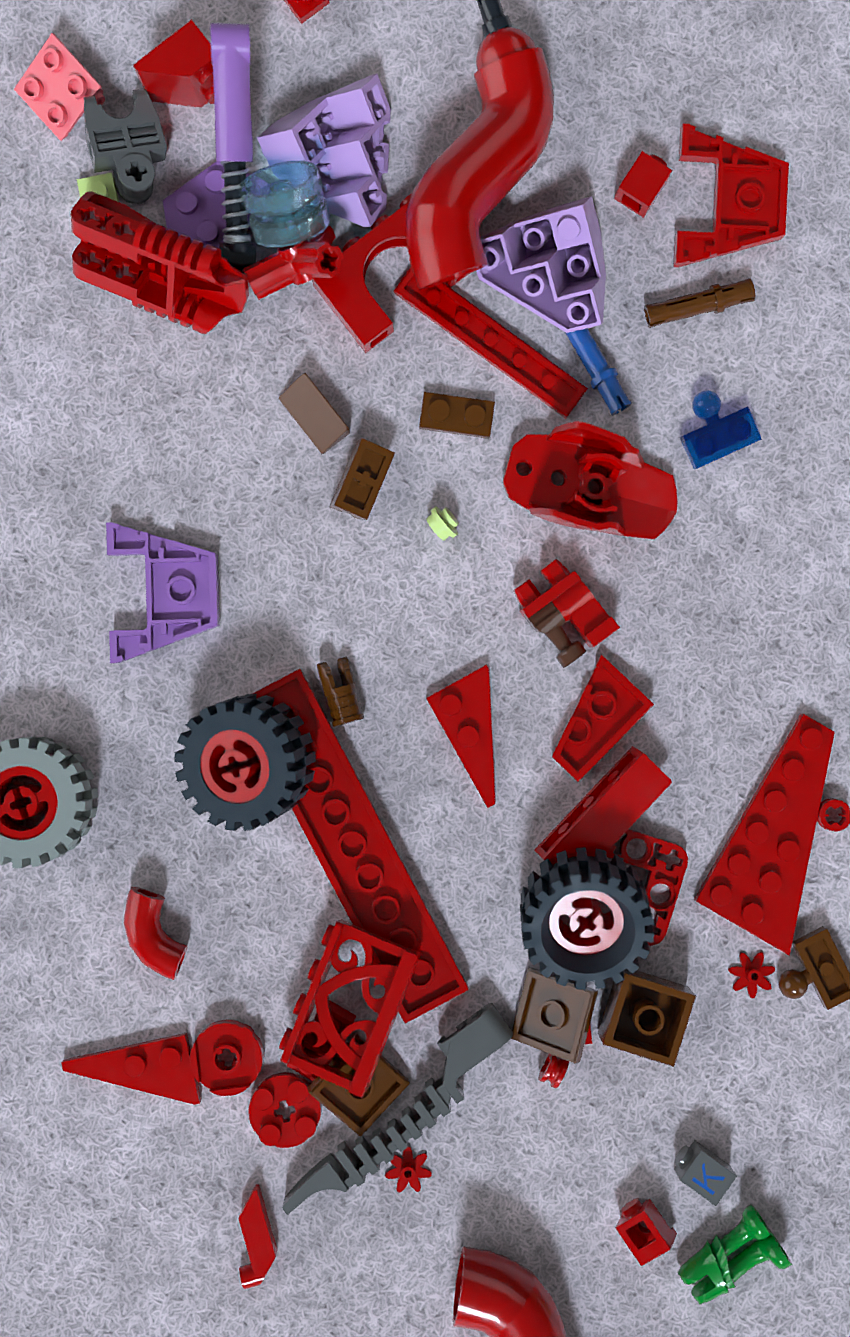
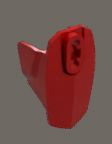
M575 421L555 427L550 434H527L512 446L502 482L508 499L529 510L532 515L577 529L654 540L665 531L677 512V488L673 475L645 463L640 450L633 447L621 435L585 422ZM519 463H525L531 469V472L521 476L518 474L516 466ZM555 472L560 473L564 478L563 483L559 486L554 485L551 481V474Z

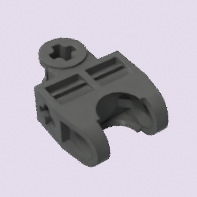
M145 89L133 90V111L123 118H115L108 115L102 108V105H97L94 95L84 97L85 138L94 173L112 170L118 193L125 201L132 204L146 202L153 193V181L155 178L153 163L164 161L167 151L159 116Z

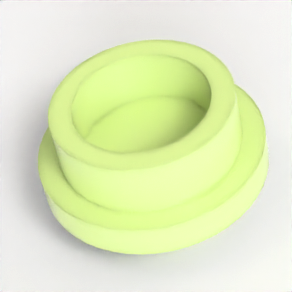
M436 506L431 509L432 514L426 520L436 535L443 541L448 537L454 538L457 536L458 532L455 527L459 523L455 516L446 507L442 511Z

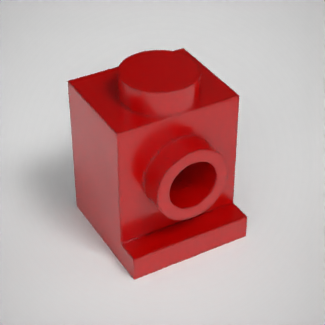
M636 1198L622 1207L620 1212L623 1216L620 1217L615 1228L641 1266L671 1250L677 1232L673 1227L670 1228L651 1199L641 1203ZM644 1221L648 1228L643 1227L640 1222Z

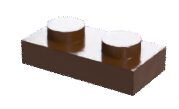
M424 392L419 429L490 439L495 402Z

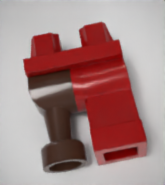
M555 559L540 570L551 585L548 590L540 594L531 580L528 579L513 590L522 607L519 610L536 632L545 634L560 651L556 659L565 668L581 657L586 650L579 641L571 643L562 625L570 621L589 647L598 645L617 631L620 626L612 616L607 614L574 570L570 573L559 560Z

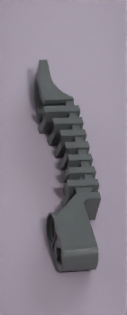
M488 1003L456 1026L457 1031L447 1038L442 1036L439 1039L437 1045L446 1056L443 1076L437 1081H434L431 1077L425 1082L426 1088L424 1091L430 1099L426 1101L421 1093L414 1097L415 1104L412 1106L417 1111V1114L414 1115L409 1106L402 1110V1118L400 1120L403 1125L400 1126L395 1118L387 1123L388 1129L386 1130L389 1135L388 1137L384 1135L380 1128L373 1131V1139L370 1142L375 1147L374 1149H372L363 1135L355 1140L356 1146L353 1150L360 1160L357 1159L345 1141L337 1145L338 1152L334 1155L346 1171L344 1172L332 1153L328 1154L311 1168L285 1196L282 1209L287 1215L316 1192L328 1189L346 1192L354 1184L359 1187L365 1182L366 1175L369 1172L373 1175L380 1170L381 1162L385 1161L386 1164L394 1159V1152L397 1149L402 1152L408 1147V1140L412 1137L414 1140L422 1136V1129L428 1126L430 1129L437 1124V1117L440 1114L445 1117L451 1112L450 1095L456 1104L464 1099V1091L457 1082V1079L501 1048L514 1034L493 1003Z

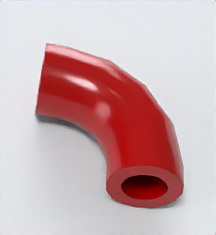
M131 887L127 896L123 922L129 946L143 965L166 978L175 980L188 946L171 939L162 929L160 914L165 898L160 894L140 887Z

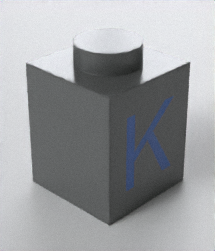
M696 1140L693 1141L690 1147L687 1145L683 1146L674 1161L676 1165L674 1170L679 1180L715 1206H717L737 1177L727 1162Z

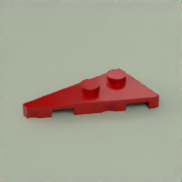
M486 664L426 699L485 805L489 808L495 805L490 676L489 668Z
M187 1033L68 1058L61 1062L64 1072L193 1105L200 1104L201 1102L198 1082L190 1068L191 1050Z

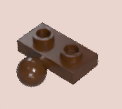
M822 926L794 940L792 946L805 970L800 972L791 969L783 972L778 980V987L781 993L787 998L798 999L807 992L808 985L812 983L823 1007L827 1010L849 1000L850 973L828 929Z

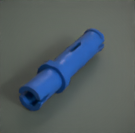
M589 329L566 333L592 379L590 384L593 390L598 389L610 410V414L614 416L619 413L618 410L622 412L631 406L632 402L628 399L616 378L618 375L616 369L610 368Z

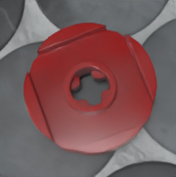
M220 1020L210 1024L200 1032L190 1052V1068L194 1078L199 1084L201 1082L205 1087L209 1088L210 1092L219 1096H232L244 1092L256 1080L264 1062V1050L260 1038L251 1026L236 1020ZM223 1049H230L231 1053L236 1054L237 1058L233 1059L232 1066H226L223 1060L218 1061L217 1055L222 1054Z
M291 1072L273 1074L265 1078L254 1091L248 1109L249 1120L254 1132L259 1136L260 1141L264 1145L279 1148L298 1146L312 1137L316 1131L321 1117L322 1105L308 1092L307 1087L311 1083L297 1074ZM281 1101H286L288 1106L295 1107V1111L291 1112L289 1119H284L281 1114L277 1115L275 1112L280 1107Z

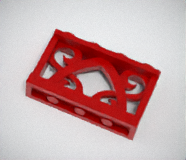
M341 919L336 921L335 926L329 924L324 933L321 945L326 948L321 960L315 959L309 970L307 979L312 982L307 995L301 993L297 1000L293 1014L298 1017L293 1029L287 1028L282 1037L279 1049L284 1050L280 1061L286 1064L289 1063L343 1087L349 1093L362 1098L368 1090L422 953ZM347 940L358 941L365 951V965L358 966V956L352 949L351 959L343 961L339 956L342 943ZM373 946L400 957L399 965L373 964ZM332 965L339 974L325 982ZM376 977L374 987L378 984L384 986L385 994L383 997L376 998L372 996L370 978ZM362 979L364 1000L373 1011L379 1014L376 1021L369 1019L355 1021L348 1025L341 1033L332 1015L329 995L348 983ZM316 1005L319 1021H309ZM357 1029L364 1031L366 1034L364 1044H358L355 1041V1037L348 1044L346 1038ZM308 1032H314L318 1037L317 1043L312 1047H320L327 1040L332 1047L325 1055L310 1057L306 1054L302 1042ZM337 1053L350 1067L356 1070V1073L352 1076L326 1063Z

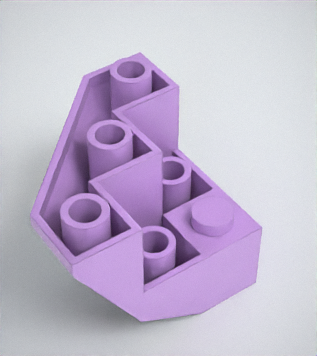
M592 196L519 219L480 237L488 265L477 270L479 280L566 333L602 325L606 270L601 231Z

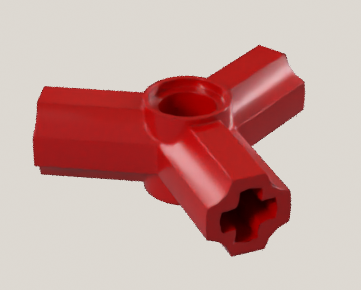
M320 220L311 222L298 236L279 246L278 252L244 268V273L248 276V282L258 300L292 283L300 285L314 278H332L341 272V262L344 257L339 246H332L333 240L336 238L332 227L323 224Z

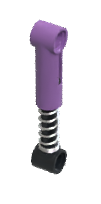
M211 23L216 161H220V164L224 166V174L220 177L224 179V187L221 191L225 193V201L221 204L225 207V215L222 218L226 220V228L222 230L224 232V242L219 243V248L221 250V257L225 258L232 267L245 274L244 268L256 263V243L251 242L252 237L248 233V227L251 223L248 221L247 214L251 210L247 208V200L250 198L247 194V187L250 183L246 181V173L249 171L246 167V162H253L249 24Z

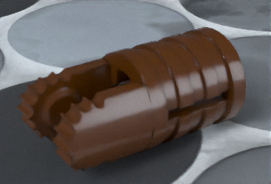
M347 657L337 660V668L343 685L338 688L335 686L332 672L327 662L317 664L324 695L327 697V704L333 719V727L364 719Z

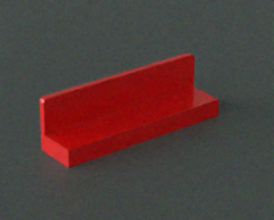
M632 746L534 849L535 852L543 860L548 858L552 865L557 863L556 853L566 850L568 858L577 856L576 848L586 847L587 856H594L596 848L606 850L607 852L671 785V779L643 752Z

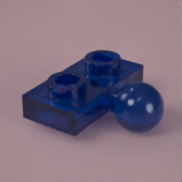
M710 390L699 392L692 402L693 412L697 417L705 419L706 425L680 436L693 469H698L762 440L748 406L720 418L718 414L721 409L720 397Z

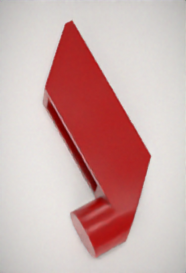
M259 1184L255 1185L238 1218L251 1264L240 1266L239 1268L243 1289L259 1286L262 1283L278 1251Z

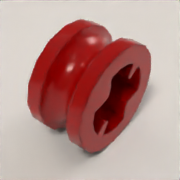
M825 799L820 803L817 822L821 827L829 831H842L850 824V808L842 800ZM829 807L833 809L840 807L842 813H838V815L842 816L838 823L826 821L825 817H828L829 814L825 813Z
M548 1054L539 1072L538 1080L541 1082L548 1080L550 1081V1086L556 1089L567 1072L569 1061Z

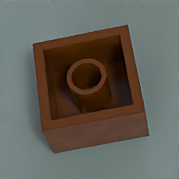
M626 968L623 970L624 980L617 984L613 982L597 1034L603 1045L674 1067L696 995L686 985L638 970L632 974Z

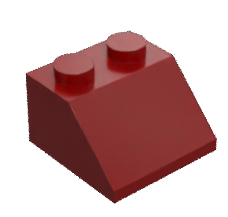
M192 19L133 64L139 80L152 102L202 108L208 102L214 104L211 43Z

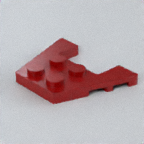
M683 123L680 129L679 161L714 163L716 165L713 232L677 231L674 242L673 267L679 268L781 240L786 234L789 163L747 146L745 149L723 141L724 137L716 135V137L709 136L695 130L696 126Z

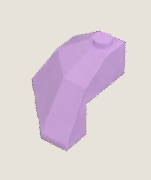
M378 74L365 77L306 103L275 121L257 137L262 153L267 159L272 173L304 203L363 227L371 226L386 210L387 194L382 191L381 184L382 174L388 173L389 144L383 143L384 125L390 123L391 108Z

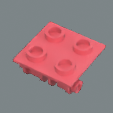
M51 33L14 88L60 141L67 137L84 113V97L94 95L97 105H102L105 102L102 86L54 33Z

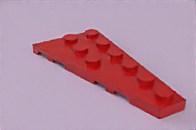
M800 714L694 898L699 904L789 956L835 734L833 730L805 714Z

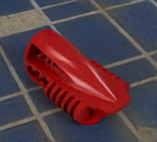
M93 191L86 192L71 210V229L73 234L81 239V242L72 254V269L76 278L131 300L134 307L140 309L144 306V310L149 313H154L156 310L157 316L166 318L168 315L169 321L177 323L180 320V324L186 328L192 325L194 331L204 335L211 331L223 318L243 312L249 296L248 276L232 267L225 258L221 257L220 248L210 244L204 247L203 242L197 239L191 242L190 236L185 234L178 236L177 231L172 229L166 230L165 226L153 222L129 206Z

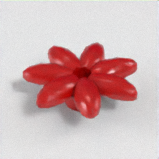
M741 952L739 959L742 967L731 966L728 968L731 974L740 977L733 985L734 991L741 990L747 986L748 995L753 999L757 994V985L765 990L772 989L771 984L764 977L771 975L776 969L773 966H762L764 961L762 952L757 953L752 962L745 953Z
M409 1145L403 1151V1159L394 1154V1159L390 1162L396 1168L387 1171L385 1178H399L396 1187L397 1192H402L408 1182L416 1192H420L419 1178H429L432 1176L430 1170L420 1167L426 1161L427 1154L422 1153L413 1158Z

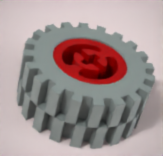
M34 736L0 741L1 866L12 862V868H24L29 865L35 867L45 864L74 849L81 843L79 839L87 835L92 826L88 822L91 818L96 817L98 808L92 806V799L98 798L97 788L91 789L89 782L94 776L91 769L84 770L81 764L85 760L81 755L71 754L69 752L71 747L63 742L54 743L51 738H34ZM20 775L30 776L40 782L42 786L40 787L36 784L21 786L10 790L5 796L8 785ZM30 797L32 803L23 807L21 800ZM48 803L47 814L36 827H23L11 819L12 817L22 820L40 814L45 810Z

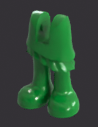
M750 1204L744 1209L742 1219L735 1228L721 1240L717 1234L711 1244L707 1240L705 1245L679 1268L677 1273L686 1285L693 1284L708 1275L694 1285L691 1290V1295L698 1304H703L718 1296L729 1293L728 1289L736 1288L735 1282L760 1263L771 1261L777 1268L786 1269L792 1265V1262L756 1208ZM757 1239L734 1258L727 1261V1257L748 1241Z

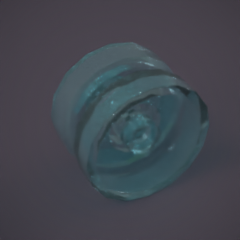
M308 161L276 163L252 173L241 182L239 192L244 208L248 213H251L249 225L257 244L265 247L296 245L302 241L312 239L330 225L331 215L328 203L324 196L321 195L323 185L319 169L314 163Z

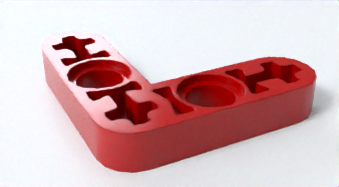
M628 829L620 842V854L616 855L623 858L625 863L649 870L644 885L649 905L657 911H665L664 917L656 913L654 925L659 928V931L654 933L653 943L648 942L649 946H653L663 941L666 936L688 866V856L686 851L675 843ZM635 838L642 839L646 845L644 855L637 859L629 857L626 851L628 842ZM653 844H660L656 851L669 855L671 850H676L675 856L680 859V863L678 865L672 864L670 869H666V863L663 860L654 858V864H648L653 855ZM615 845L606 852L607 857L613 858L615 855L613 851L616 849ZM656 884H665L669 888L670 895L664 903L659 904L651 900L650 891Z

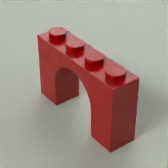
M412 193L400 203V209L392 215L388 216L385 214L378 218L372 224L370 232L362 238L356 236L344 245L342 249L344 258L341 262V272L332 278L312 279L315 289L365 353L394 332L392 321L375 301L365 285L366 271L372 260L381 252L394 247H407L406 211ZM467 275L448 281L446 284L452 288Z

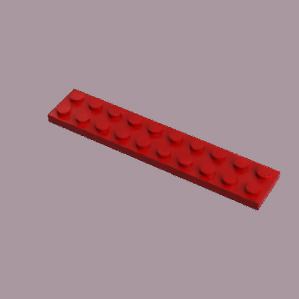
M299 668L252 693L256 694V699L265 695L275 698L273 707L284 702L291 707L287 714L290 719L299 715L303 720L304 724L298 727L301 735L308 732L311 734L313 742L305 746L307 752L315 751L316 761L308 765L307 769L314 770L315 773L313 780L304 785L309 789L302 799L297 801L298 804L292 808V811L351 923L422 953L399 1009V1014L404 1023L406 1024L468 991L469 986L302 670ZM373 946V964L399 965L400 957Z

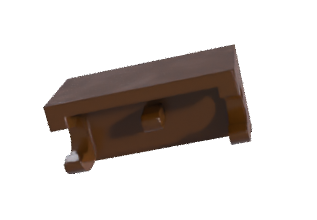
M364 438L358 440L329 507L339 512H346L356 519L368 520L395 452Z

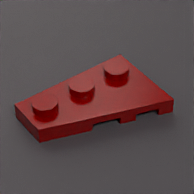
M601 654L552 758L579 782L654 706V703Z

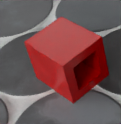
M642 151L618 187L614 199L644 218L666 185L673 170L668 168L667 163L659 156L648 155Z

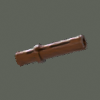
M748 278L729 285L720 286L719 284H714L709 289L644 305L647 325L649 328L703 313L713 311L715 314L722 313L725 308L754 302V297H756L753 281Z

